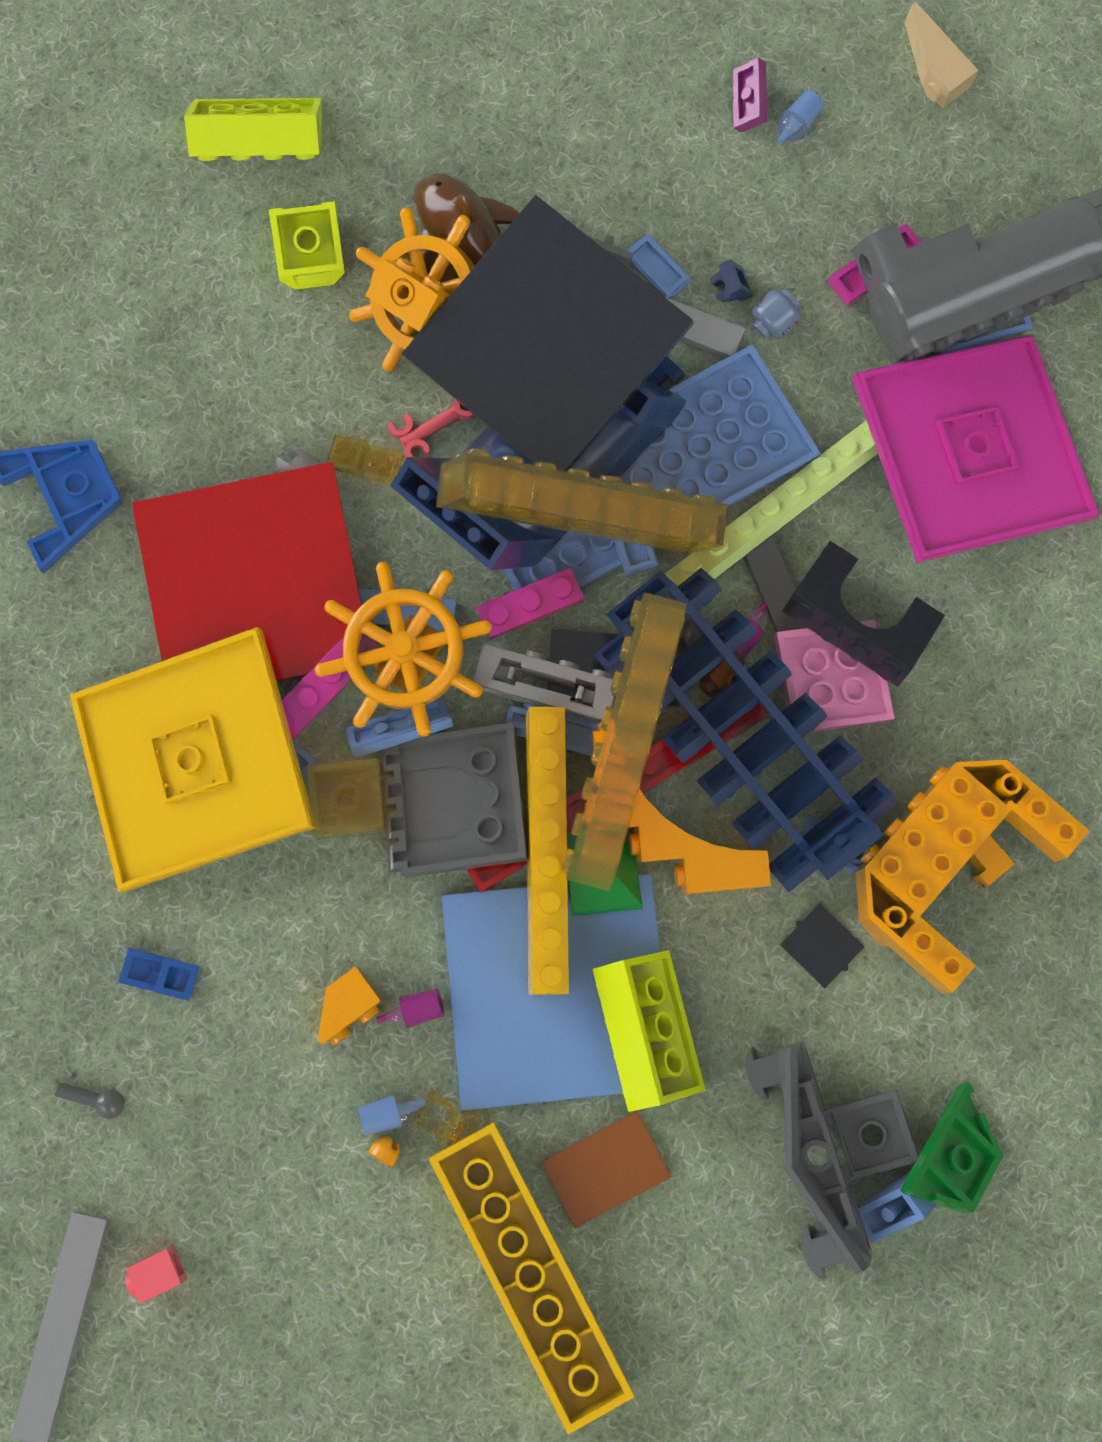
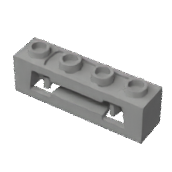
M493 642L492 646L483 645L473 679L474 682L482 686L483 692L541 707H565L566 714L598 723L608 721L618 681L613 680L608 672L596 669L592 673L579 670L580 666L573 662L560 660L559 664L545 661V655L533 651H526V654L523 655L513 652L512 646L501 642ZM502 664L509 665L510 667L502 666ZM520 668L523 674L575 688V684L581 685L578 686L575 702L570 701L571 696L516 681L515 686L511 685L515 678V669ZM495 679L504 680V681H506L507 683H503V682H500V681H496ZM584 687L595 689V691L587 690ZM582 702H583V703H586V704L593 705V707H589V706L582 705V704H579V703H582Z

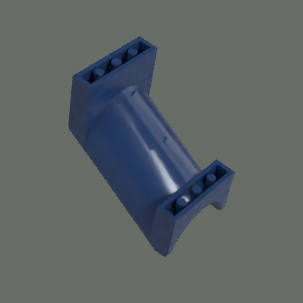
M647 379L558 484L492 429L487 427L458 458L407 457L390 487L489 570L532 567L546 556L615 481L673 423L684 408L686 401L680 395Z

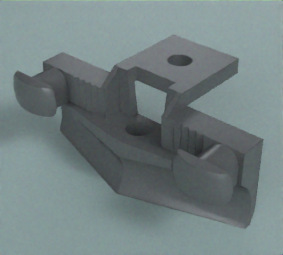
M804 1040L779 1047L777 1053L757 1058L755 1049L751 1047L746 1055V1071L755 1092L763 1099H769L767 1087L782 1083L785 1102V1171L827 1230V1233L814 1236L810 1224L804 1227L802 1245L807 1263L816 1276L824 1279L826 1278L825 1267L845 1262L846 1266L851 1265L856 1273L863 1272L869 1268L873 1252L850 1181L915 1163L919 1157L897 1089L826 1109ZM874 1124L882 1129L884 1138L880 1143L870 1144L865 1141L863 1129L867 1125ZM832 1125L836 1126L848 1163L841 1166L831 1136ZM814 1145L822 1146L828 1153L827 1162L823 1165L811 1163L807 1155L808 1149Z

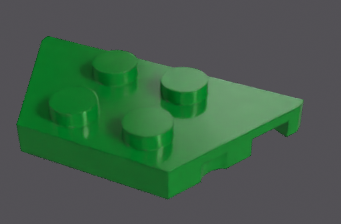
M969 1082L959 1084L900 1189L905 1195L964 1214L975 1211L1003 1158L997 1140L990 1132V1125L985 1114H978L972 1102L970 1094L975 1091Z

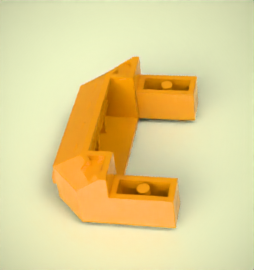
M1008 760L956 762L948 768L942 765L929 779L932 785L924 794L919 791L907 804L906 807L909 809L907 814L901 820L898 817L894 819L883 833L886 835V838L880 845L877 846L874 843L863 854L860 860L864 863L855 872L859 923L882 947L889 946L942 994L953 993L976 965L920 916L1003 819L1017 829L1053 862L1068 858L1090 832Z

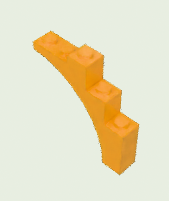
M615 721L597 724V731H592L593 751L599 752L600 766H595V779L597 787H602L603 794L589 795L590 802L584 803L586 824L592 823V830L634 827V834L629 835L631 855H636L638 862L678 859L679 865L674 866V879L676 887L681 886V893L692 894L771 886L768 851L736 850L713 845L686 833L667 820L645 798L630 775L620 750Z

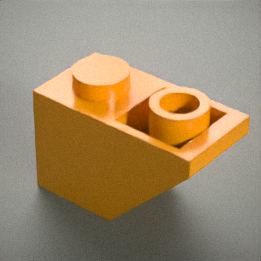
M357 966L326 987L318 1040L321 1045L331 1042L333 1046H336L351 1034L348 1029L358 1020L365 1024L380 1013L377 1006L383 1000Z

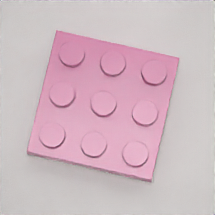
M875 620L860 621L863 625L877 629ZM808 628L781 631L773 635L777 657L786 664L793 674L782 683L787 707L806 693L828 716L811 732L891 722L895 719L888 682L862 663L855 661L848 654L823 640L821 636Z

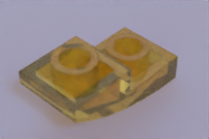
M335 434L326 463L333 462L335 470L338 472L390 486L401 468L404 455L399 450L371 446L364 439Z

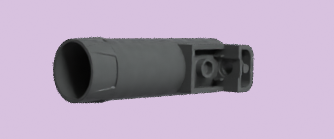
M1102 188L1080 197L1069 198L1055 207L975 239L967 224L907 248L897 223L878 230L862 239L851 252L869 294V306L876 330L885 346L894 354L896 362L922 359L925 354L933 350L935 353L952 347L953 343L964 339V341L971 340L983 334L984 330L991 327L997 329L1011 323L1012 319L1020 315L1024 318L1042 310L1043 306L1050 303L1052 306L1071 298V295L1085 289L1083 283L1102 278Z

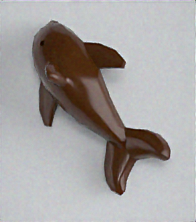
M432 174L418 183L414 190L413 200L415 209L424 228L422 235L447 239L459 216L466 215L470 219V225L458 247L467 254L474 266L502 235L497 224H511L520 214L512 206L494 199L479 197L467 184L446 174ZM432 250L422 251L427 274H429L439 253Z

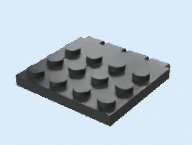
M513 722L431 734L380 751L382 774H394V777L382 780L384 807L396 808L395 811L385 812L386 840L388 842L399 841V844L387 847L389 872H401L404 878L529 860L516 728Z

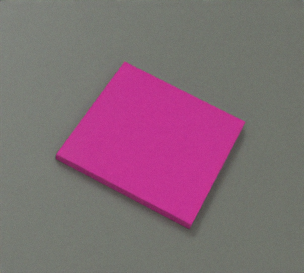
M1033 335L861 371L853 375L852 380L917 564L1087 522L1100 516Z

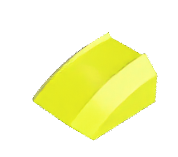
M335 201L306 207L268 209L279 281L294 290L334 285L345 273Z

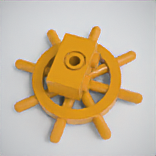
M405 207L400 211L405 234L404 239L393 244L382 257H379L366 247H359L356 250L357 258L372 267L374 271L370 287L365 295L370 299V304L352 309L349 312V318L353 322H359L374 317L382 333L393 343L382 363L385 371L391 372L395 369L402 352L415 338L412 336L415 329L419 332L475 267L467 254L458 247L470 225V219L466 215H461L457 218L448 238L443 239L429 235H418L413 211ZM432 250L439 253L429 274H427L422 251ZM409 256H410L411 263H410L409 261L405 260V259H406L407 257H409ZM449 263H451L459 278L441 283L440 281ZM394 315L404 321L402 326L398 324Z
M380 562L376 566V571L382 593L367 600L356 612L351 611L334 600L326 602L325 611L348 624L343 640V658L318 664L315 667V673L319 677H326L348 671L354 684L367 696L353 718L355 727H365L376 707L380 704L394 709H412L417 732L420 736L426 737L431 733V726L425 705L440 698L452 685L474 698L482 695L483 688L481 685L459 673L464 655L463 640L490 633L492 625L489 621L483 620L458 626L450 610L440 601L453 580L451 571H442L427 594L413 589H395L389 564ZM400 606L419 608L415 617L408 614L405 621H403ZM386 610L392 633L372 623L373 618ZM432 615L439 620L445 631L439 632L427 625ZM363 634L384 645L381 648L359 653ZM448 644V656L446 663L443 664L436 660L444 645ZM373 664V667L376 668L373 674L377 677L375 683L367 677L362 667ZM428 672L437 676L433 682L421 689L420 685ZM391 685L403 693L390 692L387 689Z

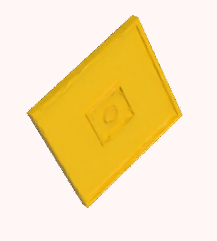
M258 627L70 694L118 892L124 893L316 828L262 629Z

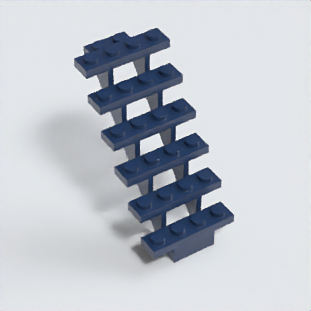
M700 568L679 586H676L660 570L606 614L620 634L594 654L595 658L614 679L618 674L629 669L632 663L639 657H642L654 675L631 693L628 698L648 721L656 714L662 712L674 699L678 701L689 717L662 739L682 763L691 756L696 755L701 748L711 741L723 757V760L697 780L698 784L717 806L733 796L742 786L747 785L758 802L731 824L752 849L765 841L780 827L783 829L793 845L769 863V869L788 893L816 870L828 881L884 835L875 823L899 804L898 800L877 778H874L852 797L838 780L863 761L859 752L840 735L816 754L803 737L813 731L828 717L824 710L806 693L782 712L768 697L770 692L780 687L786 679L793 675L786 664L769 651L746 670L732 652L742 647L749 638L757 633L751 622L735 609L711 628L697 611L702 606L709 604L713 597L722 591L714 578ZM689 618L701 637L665 667H662L649 650L656 647L660 640L675 628L682 626L686 619ZM724 660L736 679L697 709L684 692L688 691L695 682ZM759 703L771 721L732 752L719 734L723 733L728 726ZM794 745L806 763L767 794L754 777ZM830 788L841 806L802 837L789 820Z

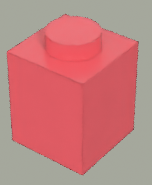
M174 1245L125 1269L128 1275L125 1277L126 1287L133 1298L137 1297L140 1304L188 1279Z

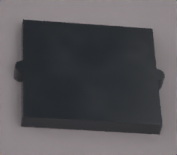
M821 904L803 921H797V927L780 944L824 989L841 971L848 970V964L864 948Z

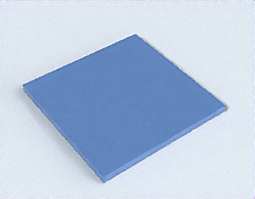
M651 874L638 875L643 909L572 916L569 884L567 883L569 994L528 995L527 887L483 891L482 893L442 895L461 1111L623 1094L592 969L660 952Z

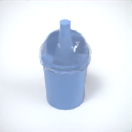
M810 90L804 91L793 105L779 116L777 130L780 137L777 141L780 144L784 141L795 142L806 136L809 127L824 108L823 100L817 93Z
M395 1092L392 1096L358 1107L357 1110L364 1136L402 1127V1129L408 1127V1124L416 1119L418 1108L425 1107L426 1102L425 1099L415 1101L414 1097L410 1094Z

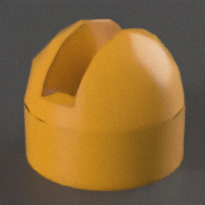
M383 1136L377 1138L367 1153L392 1168L398 1159L400 1148L396 1140H392L390 1136Z

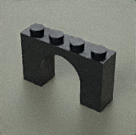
M829 541L782 611L796 622L801 623L821 636L823 640L848 654L855 661L862 663L877 673L884 680L899 687L915 666L945 615L916 597L898 623L893 627L876 629L861 624L848 613L841 599V586L858 561V558L832 541Z

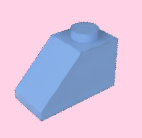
M910 1172L896 1178L858 1206L867 1236L872 1243L925 1219L936 1206V1204L905 1195L900 1191Z

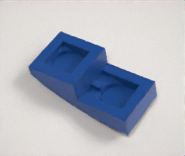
M128 947L118 983L190 1001L200 966Z

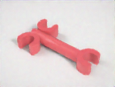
M455 399L454 407L415 429L413 427V420L407 413L403 415V419L407 424L406 428L398 430L392 422L388 423L390 434L394 438L399 439L405 448L406 458L413 457L412 451L417 448L422 449L428 457L430 455V448L423 439L458 419L471 420L476 416L469 410H462L460 408L462 404Z

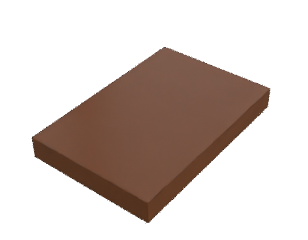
M638 1111L542 1161L574 1228L587 1223L671 1178Z

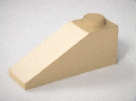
M915 2L910 7L905 20V26L921 85L927 98L932 102L936 101L944 108L971 88L979 70L919 4Z

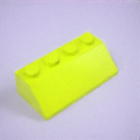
M322 98L194 99L184 115L189 157L198 156L201 161L216 160L218 156H231L232 160L241 161L250 159V156L262 155L266 160H278L283 155H295L297 159L307 160L314 158L315 155H319L322 148Z
M667 950L630 958L592 969L628 1112L660 1106L706 1091L670 951Z

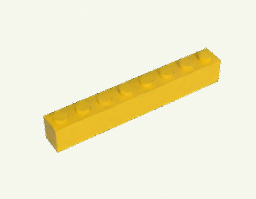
M529 707L526 712L527 847L529 857L527 861L528 995L569 994L565 707Z

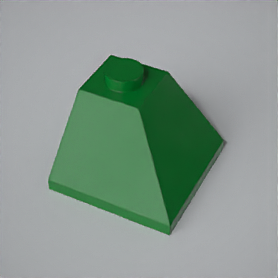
M601 830L567 833V876L572 916L643 909L636 855H631L629 842Z

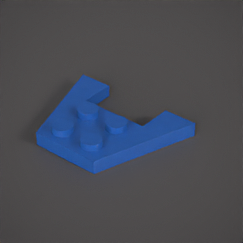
M93 440L0 452V483L6 486L33 473L58 526L27 541L39 570L43 574L123 502L102 455Z

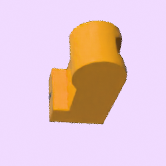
M991 836L985 840L969 859L979 871L972 879L981 889L990 886L1015 865Z

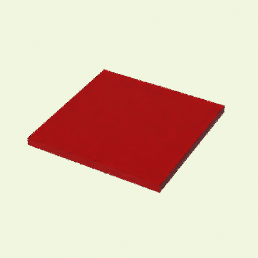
M333 462L132 502L162 661L258 627L263 631L276 682L303 677L344 637L348 624L325 611L326 602L334 600L353 612H356L362 605Z

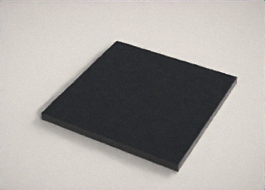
M535 195L405 348L402 355L558 484L694 324V321Z

